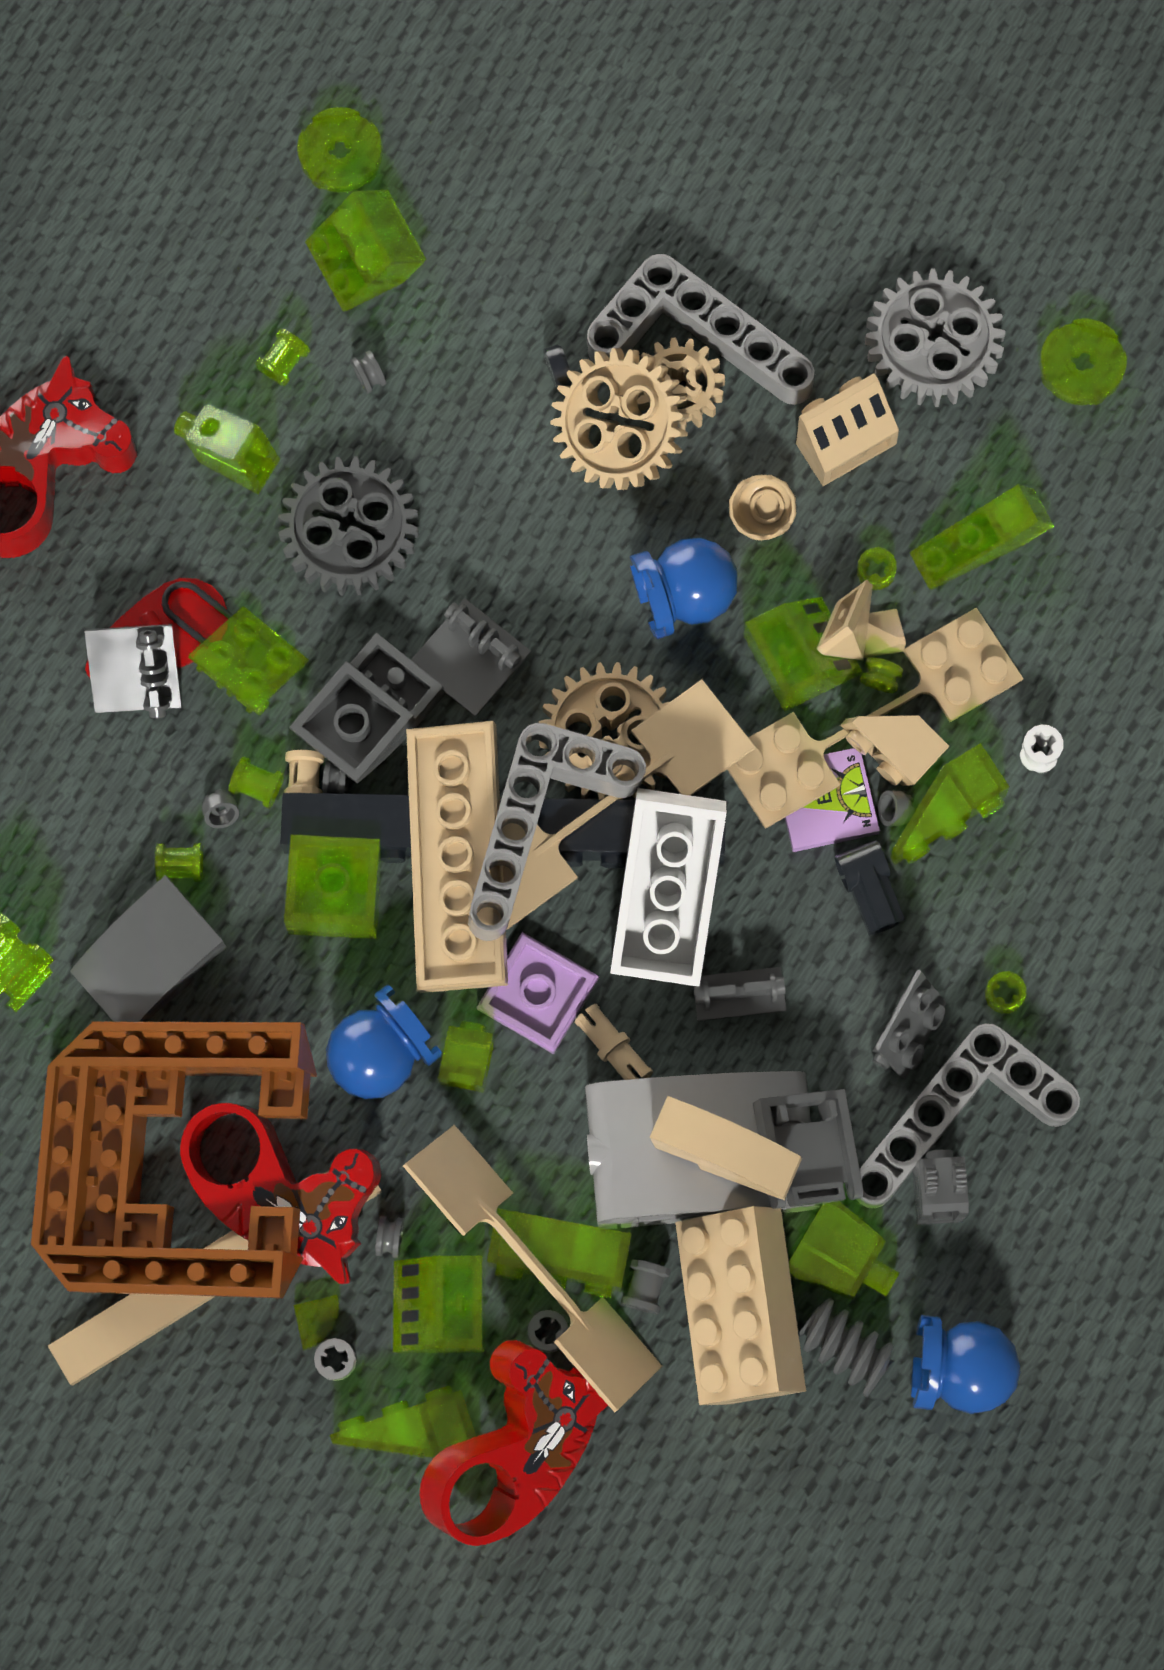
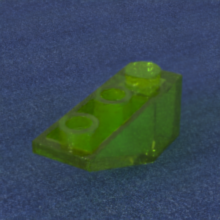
M1017 484L909 553L929 590H932L1025 545L1054 527V524L1035 490Z
M981 743L942 767L892 849L890 858L894 865L906 859L908 864L919 860L931 850L928 846L931 842L943 836L945 841L951 840L968 828L965 822L979 813L982 818H986L1005 805L1003 798L1006 797L1010 786Z
M446 1386L426 1393L427 1402L409 1407L406 1400L386 1406L381 1409L383 1417L366 1422L364 1415L342 1421L338 1423L339 1432L330 1434V1438L335 1446L432 1460L443 1449L477 1437V1433L462 1390L453 1392L451 1386Z

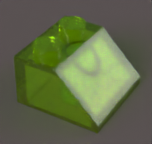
M291 835L284 923L288 935L377 939L380 902V839Z

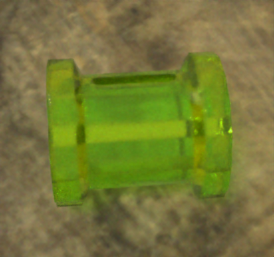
M279 329L275 334L277 340L264 358L259 357L256 360L255 365L265 376L282 386H286L290 381L288 375L301 357L309 355L310 349L291 332Z
M243 756L233 772L228 792L234 795L241 792L262 801L263 807L270 809L283 785L285 775L280 771L272 773L251 764L250 758Z
M157 843L155 851L157 882L165 875L168 878H193L195 882H202L204 860L202 843H194L193 847L166 848L164 843Z

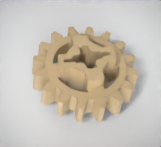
M671 338L670 348L664 349L659 342L655 343L653 369L658 366H667L669 370L664 378L665 381L674 379L679 380V382L682 380L686 382V387L678 385L672 391L674 396H686L687 399L678 405L677 408L687 407L678 409V412L689 414V418L678 421V427L686 431L687 422L692 421L698 428L701 427L702 414L714 417L716 415V407L713 402L722 403L724 392L719 388L725 386L724 374L717 373L720 369L719 359L708 361L709 348L705 346L698 352L695 351L693 339H689L685 347H679L676 338ZM643 352V353L641 354V359H642L645 355H648V356H651V355H649V354ZM701 372L707 382L705 392L702 391V386L696 382ZM644 391L639 395L640 397L637 401L640 411L649 409L651 404L649 395Z

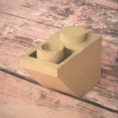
M919 715L858 716L845 719L840 725L849 733L846 736L849 744L863 755L869 753L880 764L877 767L878 772L895 786L898 783L902 786L915 785L949 747Z

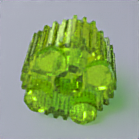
M0 913V994L3 992L11 998L6 1003V1006L17 1013L53 973L49 966L53 963L54 959L38 944L33 943L32 945L28 943L26 945L17 937L21 929L7 916Z

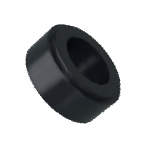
M557 344L543 349L546 365L556 390H558V385L571 386L572 382L567 375L570 368L562 347Z

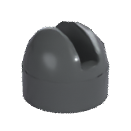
M219 789L215 790V793L207 794L202 802V813L205 822L212 828L228 827L238 819L239 809L236 800L225 790ZM221 806H224L226 808L220 812L217 809Z
M902 791L883 792L878 802V814L881 822L886 826H901L909 823L916 814V808L912 806L914 800L911 795Z

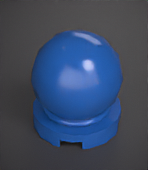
M703 538L681 539L666 547L658 560L652 559L648 551L630 556L633 564L630 568L638 598L641 604L649 601L654 621L648 622V625L656 639L674 634L676 619L691 625L708 623L727 611L737 594V567L730 553L715 542Z
M388 984L374 994V998L379 1004L376 1006V1010H359L343 1018L331 1032L326 1047L327 1067L334 1081L348 1094L363 1099L383 1098L399 1090L411 1076L415 1060L419 1061L422 1059L430 1066L443 1055L437 1046L430 1050L424 1042L431 1036L407 1004L402 1001L395 1006L390 1000L395 991Z
M921 1315L916 1335L923 1336L922 1358L913 1357L911 1397L914 1398L913 1408L932 1410L935 1401L941 1397L951 1408L974 1414L991 1411L1010 1398L1017 1389L1021 1373L1015 1345L999 1328L976 1321L959 1323L950 1330L945 1331L942 1328L940 1317Z

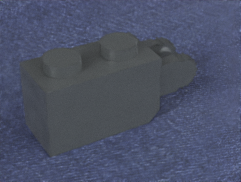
M953 1150L926 1152V1158L919 1159L912 1171L917 1225L962 1222L969 1213L965 1156L953 1157Z

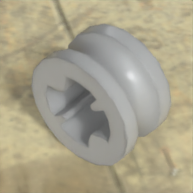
M337 1338L328 1339L321 1343L314 1356L315 1367L318 1372L326 1379L333 1381L344 1380L350 1376L357 1362L356 1353L353 1348L344 1340ZM335 1347L339 1353L346 1352L348 1355V1362H342L345 1368L340 1372H335L331 1366L324 1367L323 1357L329 1358L326 1351L330 1348Z

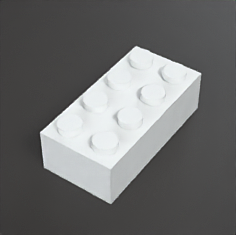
M637 788L612 954L611 974L700 986L726 818V801Z

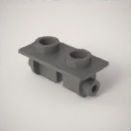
M781 967L701 976L700 986H693L697 1021L786 1011L785 983Z

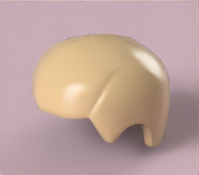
M772 475L752 476L742 480L730 497V518L737 530L745 536L760 541L769 540L789 530L796 516V497L787 482Z

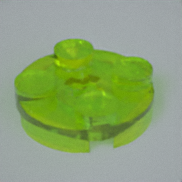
M334 107L323 110L312 118L313 122L307 126L305 131L303 129L300 133L297 143L300 165L305 175L315 187L331 192H348L356 190L375 179L383 156L381 137L371 120L369 122L366 118L360 116V112L346 107ZM344 142L345 148H352L350 153H347L343 158H337L336 155L329 154V151L335 149V143Z
M1088 318L1073 320L1071 324H1066L1061 328L1058 326L1047 336L1041 350L1039 367L1043 385L1057 398L1070 404L1097 405L1102 403L1117 390L1126 371L1127 356L1118 341V335L1108 325ZM1082 353L1090 355L1089 362L1095 366L1092 369L1086 368L1084 371L1076 368L1075 363L1071 362V358H1079Z

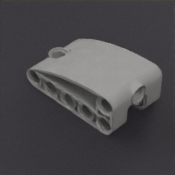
M801 1071L700 1074L608 1081L586 1085L585 1094L589 1127L587 1145L590 1174L593 1175L599 1229H618L617 1224H621V1228L672 1224L677 1221L752 1206L771 1207L768 1194L701 1170L697 1163L656 1149L650 1139V1135L667 1096L701 1108L758 1134L753 1103L760 1098L808 1093L806 1073ZM810 1107L787 1108L789 1121L783 1125L810 1123ZM786 1197V1206L781 1208V1212L791 1213L820 1208V1204L790 1207Z

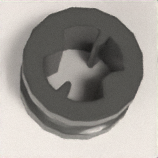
M370 350L365 352L363 359L358 360L355 357L350 360L354 372L367 394L373 392L372 388L374 385L379 384L382 387L387 384L382 370Z
M326 760L323 774V793L348 794L350 777L329 760Z
M380 1216L376 1237V1256H382L383 1253L389 1252L393 1258L399 1259L404 1232V1218L398 1217L396 1221L391 1222L387 1219V1216Z
M540 1311L529 1322V1339L533 1346L542 1352H556L559 1350V1347L555 1343L546 1344L545 1338L540 1342L535 1333L541 1330L540 1322L542 1320L551 1319L552 1325L557 1321L562 1329L555 1334L557 1339L568 1329V1324L564 1317L556 1311Z

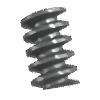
M829 1298L819 1305L799 1332V1338L803 1335L807 1336L803 1350L809 1353L820 1346L821 1351L818 1361L824 1364L835 1357L836 1362L833 1373L839 1375L850 1368L851 1373L848 1384L854 1386L861 1380H866L863 1395L868 1397L894 1360H891L890 1357L894 1345L889 1342L876 1349L875 1346L879 1334L874 1331L864 1338L860 1337L864 1323L859 1320L847 1327L846 1321L849 1311L844 1309L835 1316H832L831 1311L834 1300Z

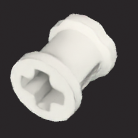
M1038 725L1031 728L1027 732L1020 752L1022 764L1028 770L1038 773L1050 771L1055 767L1057 759L1063 750L1061 734L1056 728L1049 725ZM1036 742L1041 747L1046 745L1050 747L1047 756L1042 751L1034 753L1033 748Z

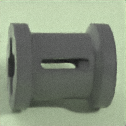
M632 1259L630 1267L634 1269L628 1294L622 1297L620 1304L635 1310L659 1315L661 1307L658 1305L664 1278L670 1276L671 1269L647 1261Z

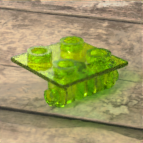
M244 606L188 656L189 659L197 664L196 670L198 672H204L217 682L216 686L219 689L225 687L227 689L226 695L229 697L234 695L240 703L247 707L246 711L249 714L254 711L259 716L268 708L270 704L268 700L309 661V659Z

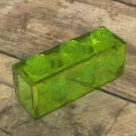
M497 1208V1214L507 1223L563 1289H566L567 1282L585 1285L584 1293L610 1298L612 1290L622 1292L632 1240L631 1233ZM493 1227L486 1262L489 1267L496 1268L495 1276L522 1280L523 1273L534 1275Z

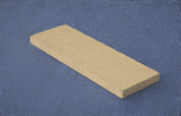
M494 721L406 729L417 991L426 993L507 986L506 931L496 940L483 941L473 935L468 925L471 903L500 806L496 724ZM503 865L491 868L489 870L491 877L497 882L504 883ZM486 907L477 912L478 919L486 925H495L502 920L500 913L494 908Z

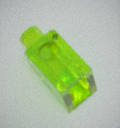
M204 406L198 416L185 411L178 417L175 423V435L185 439L184 441L199 463L258 495L280 461L279 456L260 426L214 406Z
M840 1201L822 1204L789 1261L790 1277L853 1300L862 1283L887 1296L900 1273L876 1259L886 1240Z

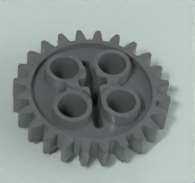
M354 456L350 467H344L341 458L336 457L335 469L329 470L323 462H319L320 475L315 477L307 470L304 471L307 484L305 486L296 483L291 484L296 499L283 498L282 500L284 508L291 512L278 515L280 525L288 527L278 532L280 541L289 543L283 548L285 557H296L292 563L295 573L307 568L304 576L306 583L311 584L320 577V586L323 592H326L332 583L337 584L340 596H343L346 592L347 585H353L357 595H362L363 583L369 582L374 590H379L377 577L383 575L392 582L394 576L391 567L393 565L402 569L407 567L401 553H415L414 544L407 540L419 537L418 527L411 525V523L419 520L418 512L414 509H408L414 504L412 493L401 495L405 489L402 479L390 484L392 480L390 468L383 470L378 475L375 460H371L365 469L360 467L358 456ZM334 493H343L348 496L347 500L339 506H330L326 503L328 497ZM375 507H382L388 511L383 519L377 521L366 518V514ZM321 512L324 513L326 517H314L313 513ZM350 520H355L357 527L350 526L347 532L342 531L340 524L348 525ZM326 531L332 535L330 540L323 545H314L310 542L311 537L316 532ZM372 535H384L385 538L377 540ZM363 545L372 549L370 555L365 559L358 560L350 557L351 551L357 546Z

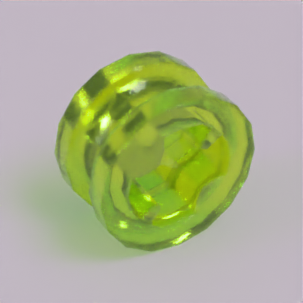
M881 547L866 550L858 561L857 576L860 583L868 580L873 585L872 590H882L888 587L893 582L897 570V563L893 554ZM873 560L876 564L886 563L887 566L884 569L886 576L881 578L877 573L869 576L866 571H869L870 566L868 562Z
M867 658L864 665L868 671L861 674L860 682L878 691L896 693L899 687L896 679L902 677L903 668L885 659Z
M999 972L989 980L985 989V1000L988 1006L995 1012L1001 1014L1013 1013L1021 1007L1027 994L1026 985L1023 979L1013 972ZM1006 982L1008 988L1016 987L1018 995H1013L1011 999L1013 1003L1005 1004L1003 997L995 998L993 990L998 991L1000 987L997 983Z

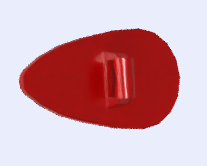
M178 578L162 584L138 601L110 628L172 624L177 669L207 656L211 651L172 621L165 614L162 607V596L165 590L173 583L186 581L197 585L227 609L224 599L212 585L196 578ZM189 588L174 590L168 599L170 610L217 648L227 632L228 618ZM87 661L85 671L90 678L89 663Z

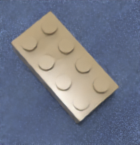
M752 1206L675 1222L699 1405H728L806 1392L781 1208L773 1209L771 1207Z

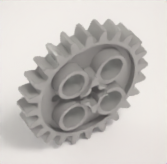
M931 269L928 280L923 281L920 274L914 271L912 284L908 285L902 278H898L896 282L897 293L885 288L882 295L885 303L874 302L872 312L876 316L868 317L866 325L867 329L873 331L865 336V345L873 347L868 351L867 359L870 362L880 361L875 367L874 374L876 377L889 374L886 382L888 390L897 384L902 386L901 399H905L912 391L917 393V405L922 404L926 395L932 396L935 407H939L942 395H947L950 402L954 405L957 403L958 391L961 390L966 396L971 398L974 393L973 382L981 387H985L988 381L985 372L996 373L998 363L994 359L1002 358L1004 347L997 344L1003 342L1005 337V330L997 329L1001 325L1003 316L997 313L990 314L994 309V298L985 301L980 300L984 290L982 285L973 291L967 289L969 284L968 276L964 277L957 284L953 282V271L949 270L944 280H938L935 269ZM920 305H929L935 309L936 313L931 316H924L919 314L915 308ZM901 320H907L910 324H902ZM958 324H966L974 330V333L961 335L953 327ZM935 333L942 335L935 342L928 339V337H932ZM900 340H908L915 344L916 349L905 352L897 348L895 344ZM968 351L969 355L964 356L961 352ZM939 359L949 360L954 365V369L941 371L933 363Z

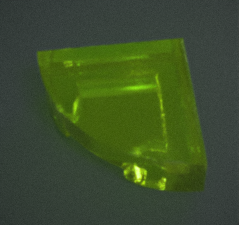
M338 1295L293 1305L304 1351L322 1343V1340L333 1331L340 1311Z

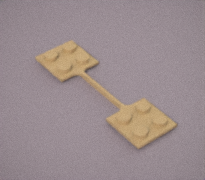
M975 608L906 647L903 651L919 675V685L867 716H884L920 694H928L936 700L949 722H952L1019 683L1024 678L978 609ZM792 712L748 737L756 749L727 770L765 829L840 786L839 781L824 759V751L826 748L846 738L849 733L843 729L825 740H814L808 735L795 713Z
M702 679L631 730L648 752L651 759L643 780L652 774H662L669 779L682 795H693L756 749L755 745ZM608 795L556 834H547L538 825L536 826L506 930L578 878L559 852L560 842L619 798ZM510 823L502 827L503 834L510 840H519L526 836L524 829L518 824ZM503 866V881L505 883L513 879L514 876L508 867Z
M455 1125L403 1165L406 1171L462 1236L479 1222H487L492 1225L564 1308L570 1317L571 1324L554 1343L614 1413L662 1367L660 1362L603 1297L588 1311H580L575 1302L507 1223L497 1214V1207L508 1199L513 1192Z

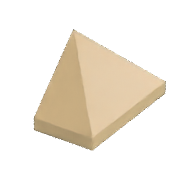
M865 580L836 603L817 647V650L822 655L856 660L864 659L873 585L868 580Z

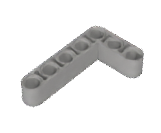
M665 254L652 255L646 259L591 323L587 332L588 354L594 364V356L597 351L605 352L610 358L612 348L622 349L625 357L628 350H632L659 316L665 313L781 401L797 405L806 401L812 393L814 367L808 358L675 259ZM655 275H665L670 281L664 285H655L650 279ZM695 299L701 301L704 306L698 310H689L683 304L688 300ZM630 306H638L644 312L640 316L629 317L623 313V310ZM730 324L738 331L728 336L720 334L716 329L720 325ZM610 337L615 339L617 344L612 348L604 349L599 347L596 342L601 338ZM757 349H764L771 354V357L767 360L759 361L752 358L750 353ZM797 374L802 376L805 382L798 386H791L784 381V378L787 375Z
M544 723L531 724L522 731L469 911L468 925L475 937L483 941H493L500 938L508 927L549 780L554 779L617 798H627L637 792V788L640 787L646 773L644 758L638 751ZM534 740L541 741L547 745L549 752L544 756H534L527 750L526 744ZM575 753H584L591 759L592 765L585 769L577 768L570 762L569 757ZM618 765H626L634 771L635 778L630 781H622L614 775L612 769ZM520 782H529L534 785L538 794L531 798H523L515 792L514 786ZM510 823L518 824L524 829L526 836L519 840H510L503 834L502 827ZM503 865L512 871L514 878L505 883L497 882L491 877L489 870L494 866ZM486 907L494 908L500 913L502 920L495 925H486L478 919L477 912Z
M985 1023L979 1025L970 1032L860 1168L861 1180L868 1175H877L884 1180L886 1192L881 1196L873 1197L866 1194L863 1190L862 1198L856 1200L867 1208H878L887 1203L912 1173L918 1160L924 1158L926 1152L933 1147L987 1079L1041 1122L1055 1127L1065 1125L1076 1114L1080 1105L1078 1091L1071 1083L1003 1029L994 1024ZM981 1037L992 1039L997 1045V1054L992 1057L979 1055L975 1050L974 1041ZM1017 1065L1027 1067L1032 1072L1033 1082L1026 1086L1016 1084L1011 1079L1010 1069ZM954 1071L962 1072L968 1077L970 1088L963 1092H956L947 1085L946 1076ZM1053 1093L1064 1096L1069 1105L1068 1112L1064 1114L1051 1112L1046 1105V1096ZM924 1106H933L940 1111L942 1122L934 1127L926 1126L919 1120L918 1110ZM897 1140H905L913 1147L914 1157L905 1162L894 1159L890 1152V1144Z

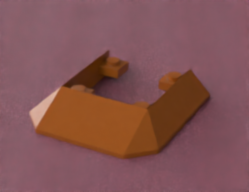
M92 1022L48 1065L31 1245L67 1291L253 1298L284 1297L303 1260V1257L297 1256L300 1209L295 1207L251 1206L248 1250L171 1248L174 1207L167 1204H140L147 1117H182L185 1076H261L259 1116L287 1119L308 1118L311 1077H317L303 1023Z

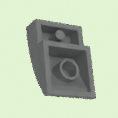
M376 633L351 663L346 661L289 728L353 781L359 783L407 738L406 729L417 728L445 696V690L443 685Z
M165 875L95 941L70 972L113 1022H146L195 980L193 976L227 947L218 934Z

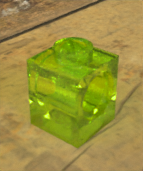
M461 1021L460 1027H448L438 1076L441 1085L485 1092L495 1043L493 1034L486 1032V1026L474 1022Z

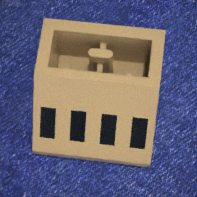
M874 373L863 380L861 377L849 380L841 386L839 394L826 401L824 398L812 401L802 410V415L799 416L796 445L822 486L827 485L897 444L899 429L881 384Z

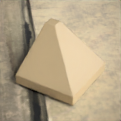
M897 609L869 613L864 658L904 652L906 642Z

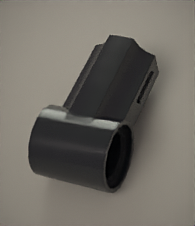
M877 840L834 856L839 875H845V878L841 879L848 893L852 892L868 935L879 934L904 923V915L889 881L890 870Z

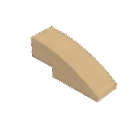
M667 1096L650 1135V1139L656 1149L697 1163L701 1170L785 1200L802 1160L800 1155L749 1129L670 1096Z

